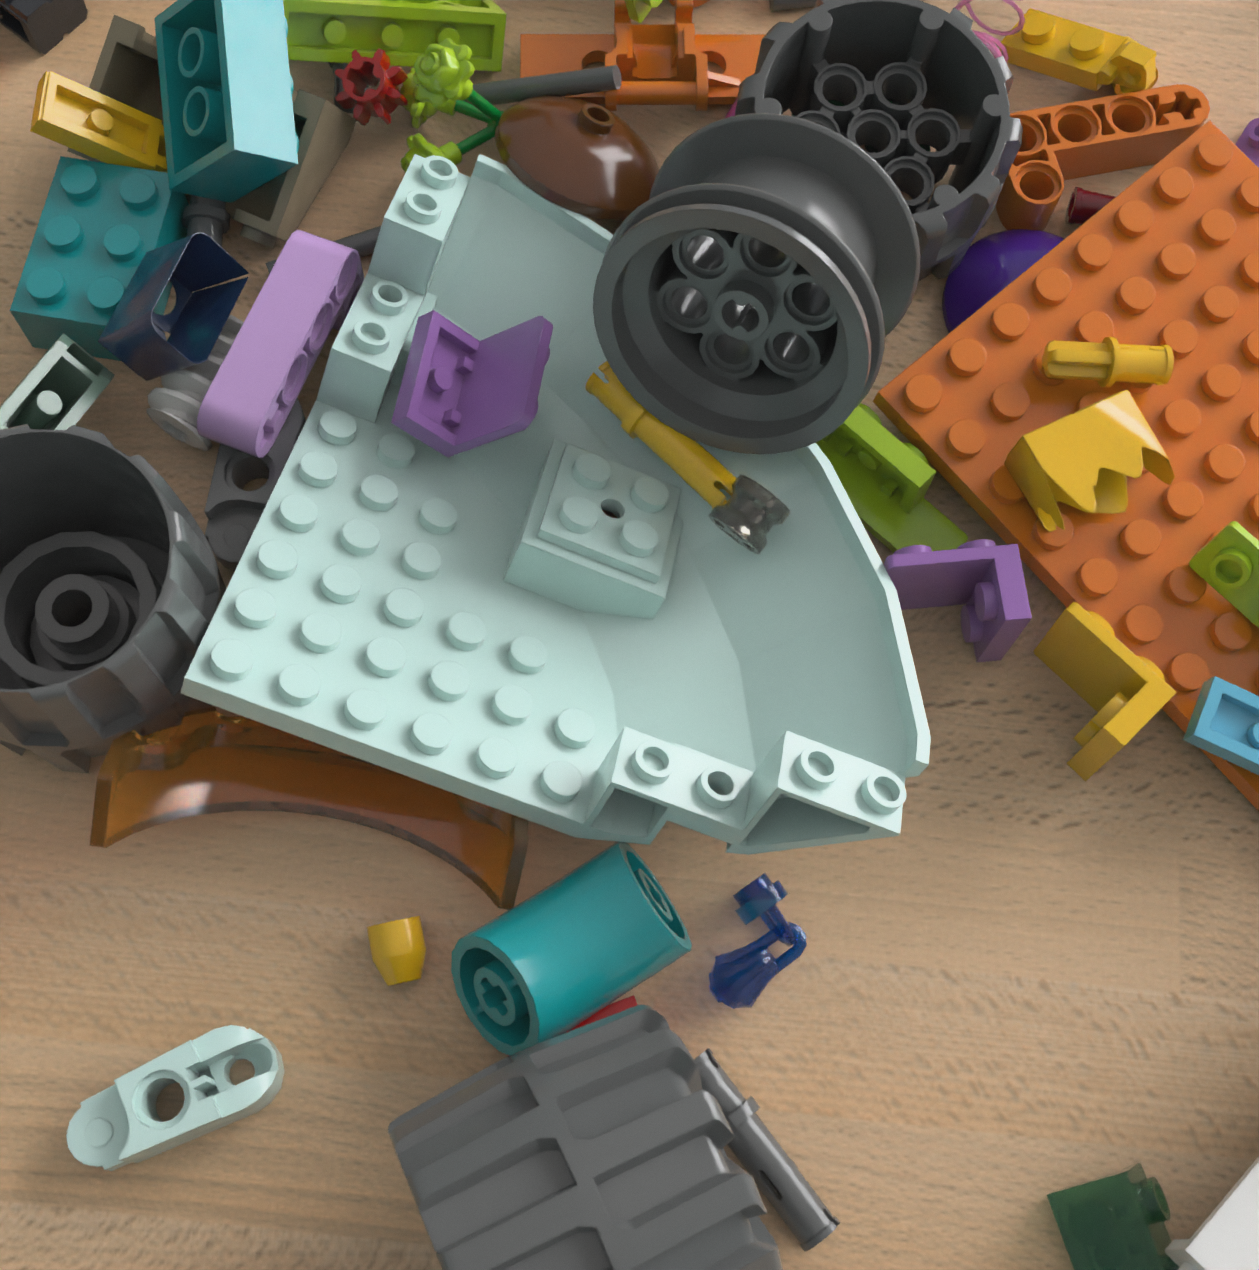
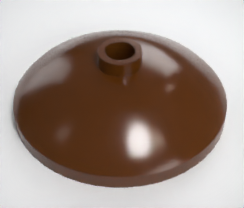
M540 96L520 101L511 105L503 112L495 132L496 147L502 160L520 181L545 199L565 209L594 218L607 220L626 219L638 206L649 200L654 180L660 170L649 147L625 121L606 108L582 99Z

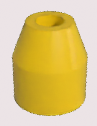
M420 916L366 927L372 961L387 986L421 979L426 945Z

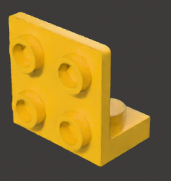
M1072 602L1062 612L1033 651L1043 663L1098 712L1073 738L1082 748L1066 763L1084 781H1087L1119 752L1177 693L1165 682L1162 671L1152 661L1142 656H1136L1115 637L1112 627L1102 616L1093 611H1086L1076 602Z

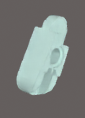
M236 1025L215 1028L114 1080L115 1084L80 1102L81 1108L76 1111L68 1125L66 1134L68 1148L74 1158L84 1165L103 1167L104 1170L113 1171L129 1163L144 1161L255 1114L270 1104L281 1089L284 1076L282 1055L272 1041L251 1028L246 1029ZM237 1060H249L255 1069L254 1077L234 1085L229 1076L232 1065ZM178 1082L184 1091L185 1100L183 1108L173 1119L164 1122L156 1111L157 1096L163 1088Z

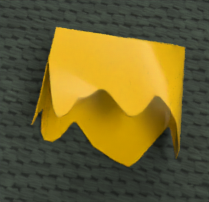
M1128 390L1120 391L1084 407L1074 414L1071 413L1022 435L1004 461L1013 479L1048 532L1056 530V526L1065 530L1064 521L1056 503L1058 501L1086 513L1126 512L1128 505L1127 476L1134 479L1141 477L1144 467L1168 485H1171L1175 479L1167 455Z

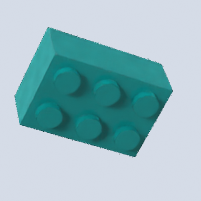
M177 0L157 15L154 20L169 190L233 203L298 165L299 139L295 132L292 102L294 85L289 69L287 48L288 22L284 16L283 0Z
M60 156L10 308V312L32 347L48 350L64 333L92 357L120 361L98 342L102 332L146 252L187 237V229L182 223L183 209L189 204L185 193L169 190L168 173ZM168 281L153 309V312L156 314L164 315L172 288L170 281Z

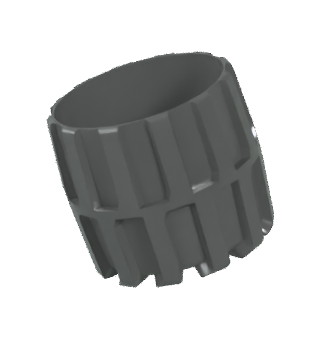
M27 424L1 429L0 744L21 756L28 749L62 771L88 774L91 757L112 754L120 767H134L158 757L159 753L155 743V739L169 729L177 736L184 737L193 732L213 709L211 704L181 694L184 677L226 591V586L211 546L192 514L149 462L141 455L129 457L117 450L103 433L75 425L70 426L67 430L31 429Z
M648 1005L634 1006L510 1055L411 1109L389 1124L388 1132L443 1270H783L778 1245L759 1217L760 1215L767 1214L754 1178L731 1161L725 1153L724 1147L735 1136L717 1099L702 1089L698 1065L681 1038L670 1030L666 1019Z

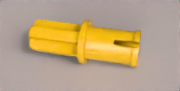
M1105 337L1101 343L1053 340L1046 344L1044 355L1042 356V368L1047 377L1096 380L1101 387H1111L1115 382L1164 385L1169 382L1174 365L1173 351L1169 345L1119 344L1115 337Z

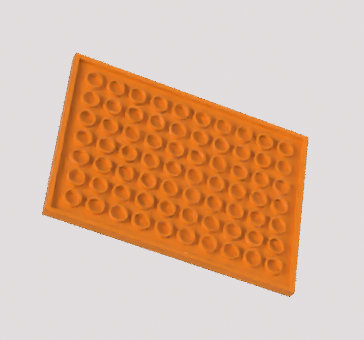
M1209 120L879 390L872 401L900 432L925 455L933 467L1007 545L1018 544L1021 560L1066 608L1072 602H1076L1086 611L1089 610L1099 614L1110 624L1115 637L1136 656H1142L1152 661L1162 671L1165 682L1177 692L1162 709L1184 733L1187 730L1203 683L1214 676L1259 696V628L1189 566L1192 557L1232 521L1238 522L1259 541V168ZM1105 337H1115L1119 344L1169 345L1173 351L1174 365L1171 378L1164 385L1115 382L1111 387H1101L1096 380L1047 377L1042 368V356L1044 355L1046 344L1053 340L1101 343ZM1128 390L1167 455L1175 479L1171 485H1168L1144 467L1141 477L1134 479L1127 476L1128 505L1126 512L1086 513L1058 501L1056 503L1063 518L1065 530L1056 526V530L1048 532L1005 466L1006 456L1022 435L1071 413L1074 414L1078 410L1120 391ZM1199 748L1259 811V775Z

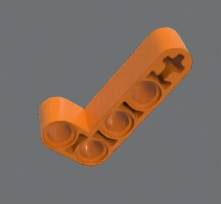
M1176 84L1011 113L1010 117L1020 119L1023 131L1021 147L1007 174L995 205L1004 228L1007 230L1028 229L1043 231L1047 227L1062 195L1064 180L1157 164L1204 125L1210 111L1208 99L1196 87L1187 84Z

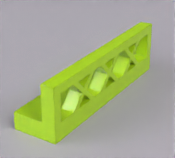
M283 0L284 16L288 22L287 48L289 60L349 63L353 60L352 51L356 50L362 57L373 59L374 53L379 48L390 58V66L414 67L417 57L422 55L430 44L440 45L445 38H450L456 45L465 44L471 48L472 55L469 62L474 65L475 70L502 72L507 14L493 0Z

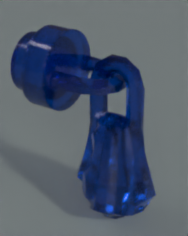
M763 873L734 894L733 897L740 906L735 911L745 925L761 917L770 931L744 947L715 956L713 968L709 973L710 992L718 1003L722 1002L733 1009L751 1008L774 976L800 957L807 946L806 934L799 925L787 922L776 906L788 895V892L779 880L772 883L766 873ZM777 940L788 947L792 946L778 958H775L768 948Z

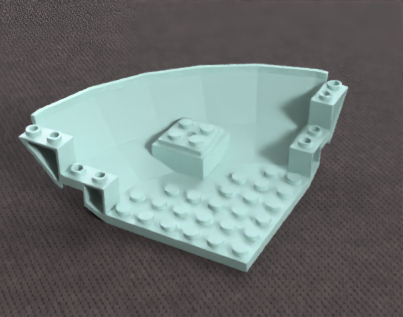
M414 154L384 216L365 279L331 347L316 401L184 677L181 694L575 838L650 845L664 824L670 821L727 842L726 853L750 855L899 836L903 803L906 800L905 778L919 776L929 765L931 735L897 590L829 459L816 442L797 450L777 454L738 453L698 442L737 479H741L745 483L743 491L736 500L725 490L720 489L731 505L719 514L714 512L712 507L638 437L632 439L622 429V422L594 395L589 394L585 389L586 383L593 372L604 383H608L604 377L605 375L598 369L607 359L595 329L593 293L597 275L613 234L586 216L565 209L540 196L520 181L507 165L479 154L472 175L469 177L459 173L456 165L447 158L441 156L424 158ZM435 310L479 341L537 316H543L553 324L549 345L550 356L544 368L537 400L538 411L531 424L525 430L447 458L391 423L419 316ZM602 510L613 513L617 518L607 516Z

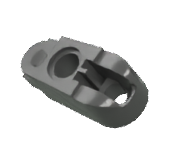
M298 398L273 446L264 457L258 458L223 444L219 446L204 511L208 518L205 537L216 559L225 568L233 571L236 570L303 429L306 419ZM256 478L268 479L259 489L254 491L243 490L244 486L251 480Z

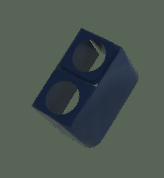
M196 233L148 251L98 342L146 381L203 363L208 359L249 277L214 287L210 286L249 274V272L205 233ZM168 281H170L176 294L175 306L168 314H156L153 312V309ZM164 332H168L170 334L167 340Z

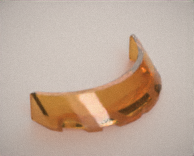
M215 707L185 712L180 725L158 730L145 736L139 735L135 730L128 731L112 741L97 776L90 846L107 848L119 840L144 829L169 821L203 814L233 811H282L324 816L374 828L427 850L466 875L492 900L496 907L510 910L515 904L527 853L528 820L244 716H224Z

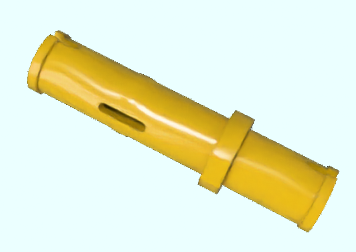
M608 361L601 364L598 369L605 375L604 377L608 383H604L593 372L586 383V391L594 395L622 422V429L632 439L638 437L695 490L712 507L714 512L719 514L727 509L731 504L726 500V496L720 489L725 490L736 500L743 491L745 483L741 479H737L696 440L675 431L649 413L621 384Z

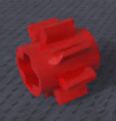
M378 48L374 53L373 59L362 57L356 50L352 51L353 60L348 63L344 70L336 69L334 73L342 80L344 91L338 93L335 97L336 101L344 109L354 107L353 118L363 126L369 122L371 116L380 117L387 125L391 124L390 114L395 111L397 106L408 105L407 99L400 93L398 86L408 79L407 74L400 66L389 68L390 58L382 49ZM380 82V84H379L377 90L367 89V90L364 92V90H365V88H366L367 85H368V86H371V87H376V86L378 85V83Z

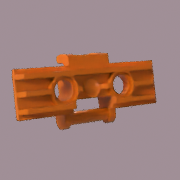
M614 0V34H520V78L583 70L589 63L604 62V67L613 65L619 67L622 79L620 89L563 97L582 99L595 104H605V108L609 111H616L617 105H695V111H707L708 104H733L738 97L739 85L747 77L755 74L761 40L766 34H695V26L692 23L693 0H676L674 24H632L625 0ZM708 62L720 65L724 73L718 74L708 71Z

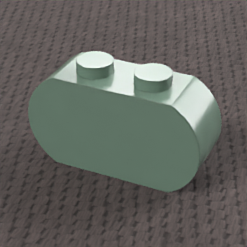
M63 333L1 403L0 430L25 424L31 429L67 430L70 426L77 424L115 375Z

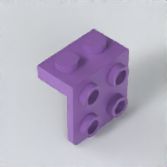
M435 310L419 316L391 423L447 458L525 430L531 424L538 411L537 400L544 368L550 356L549 345L553 324L543 316H537L479 341Z

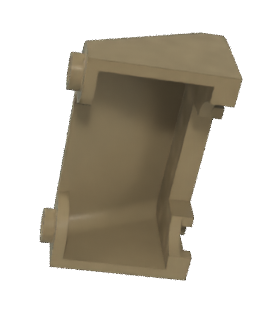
M114 15L89 88L160 119L163 124L156 36L154 37L145 32L146 28ZM293 89L292 94L295 132L299 139L298 165L233 203L226 202L225 210L230 214V218L243 223L240 235L273 249L277 238L287 241L298 228L348 145L357 122L353 117L328 100L301 89L298 92ZM68 147V152L89 161L102 162ZM185 194L187 201H190V194Z

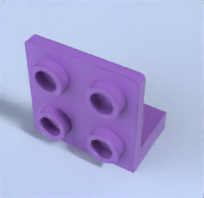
M980 539L966 542L957 549L932 551L931 547L926 545H912L895 551L893 555L887 556L883 564L897 590L901 610L963 605L961 609L962 634L966 643L973 642L976 662L1002 660L1032 619L1018 544L996 546L993 540Z

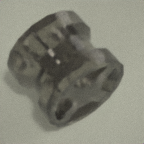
M739 475L732 484L733 494L726 504L716 505L708 516L730 538L749 551L760 555L767 545V533L774 525L783 524L790 515V510L762 485L745 475Z

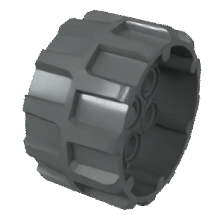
M816 0L814 9L793 23H777L762 38L755 74L747 77L739 85L735 116L749 113L782 115L786 110L790 109L791 113L797 118L806 119L825 126L843 135L858 146L868 145L879 151L877 153H866L875 159L888 173L900 191L907 193L912 198V200L905 201L914 219L919 238L921 257L918 281L930 274H933L938 280L946 278L960 266L975 236L985 226L995 208L1007 174L1021 147L1022 124L1020 119L1010 117L1008 93L1014 76L1004 57L994 58L985 44L971 30L973 20L956 8H953L951 13H948L939 7L920 0ZM828 100H837L846 106H835L830 104ZM919 144L930 145L937 152L926 151ZM950 165H956L948 185L938 186L928 204L934 184L943 179Z

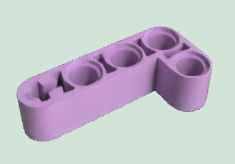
M296 230L291 234L202 401L197 417V431L201 437L258 458L264 457L270 451L332 328L340 331L365 279L360 256L356 249L302 230Z

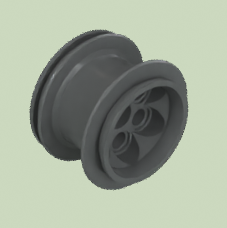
M749 113L712 122L686 137L674 148L656 175L649 200L638 206L626 217L615 231L607 246L593 293L594 324L603 353L621 384L639 404L658 420L693 440L722 450L746 454H777L809 446L825 438L843 424L869 393L877 378L885 349V337L894 330L904 317L912 302L918 284L921 255L914 219L899 188L876 160L858 145L825 126L806 119L772 113Z

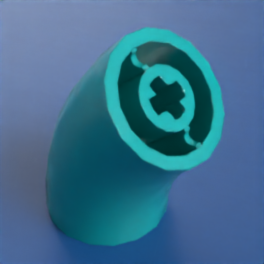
M616 842L538 893L460 938L452 951L451 972L456 993L470 1021L485 1040L499 1052L510 1056L566 1033L690 952L692 943L676 908L649 867L628 843Z

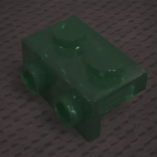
M1140 1163L1125 1167L1119 1172L1054 1190L1047 1194L1074 1270H1178L1179 1266L1164 1251L1172 1242L1164 1223L1170 1220L1167 1199L1158 1180L1155 1177L1147 1178Z

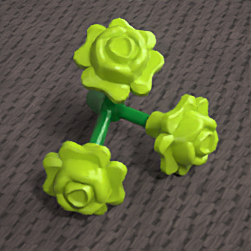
M445 38L440 45L430 44L425 52L417 57L414 68L410 69V73L407 74L408 79L401 87L400 93L408 101V105L403 107L410 112L412 127L416 129L435 115L437 111L451 116L458 112L487 123V127L457 144L449 141L439 148L427 142L420 133L407 137L406 142L409 151L401 159V168L405 173L414 154L424 158L441 156L452 161L455 165L461 163L462 155L495 137L498 122L504 112L499 111L473 90V83L469 79L475 70L474 65L469 62L472 50L465 44L456 45L450 38Z

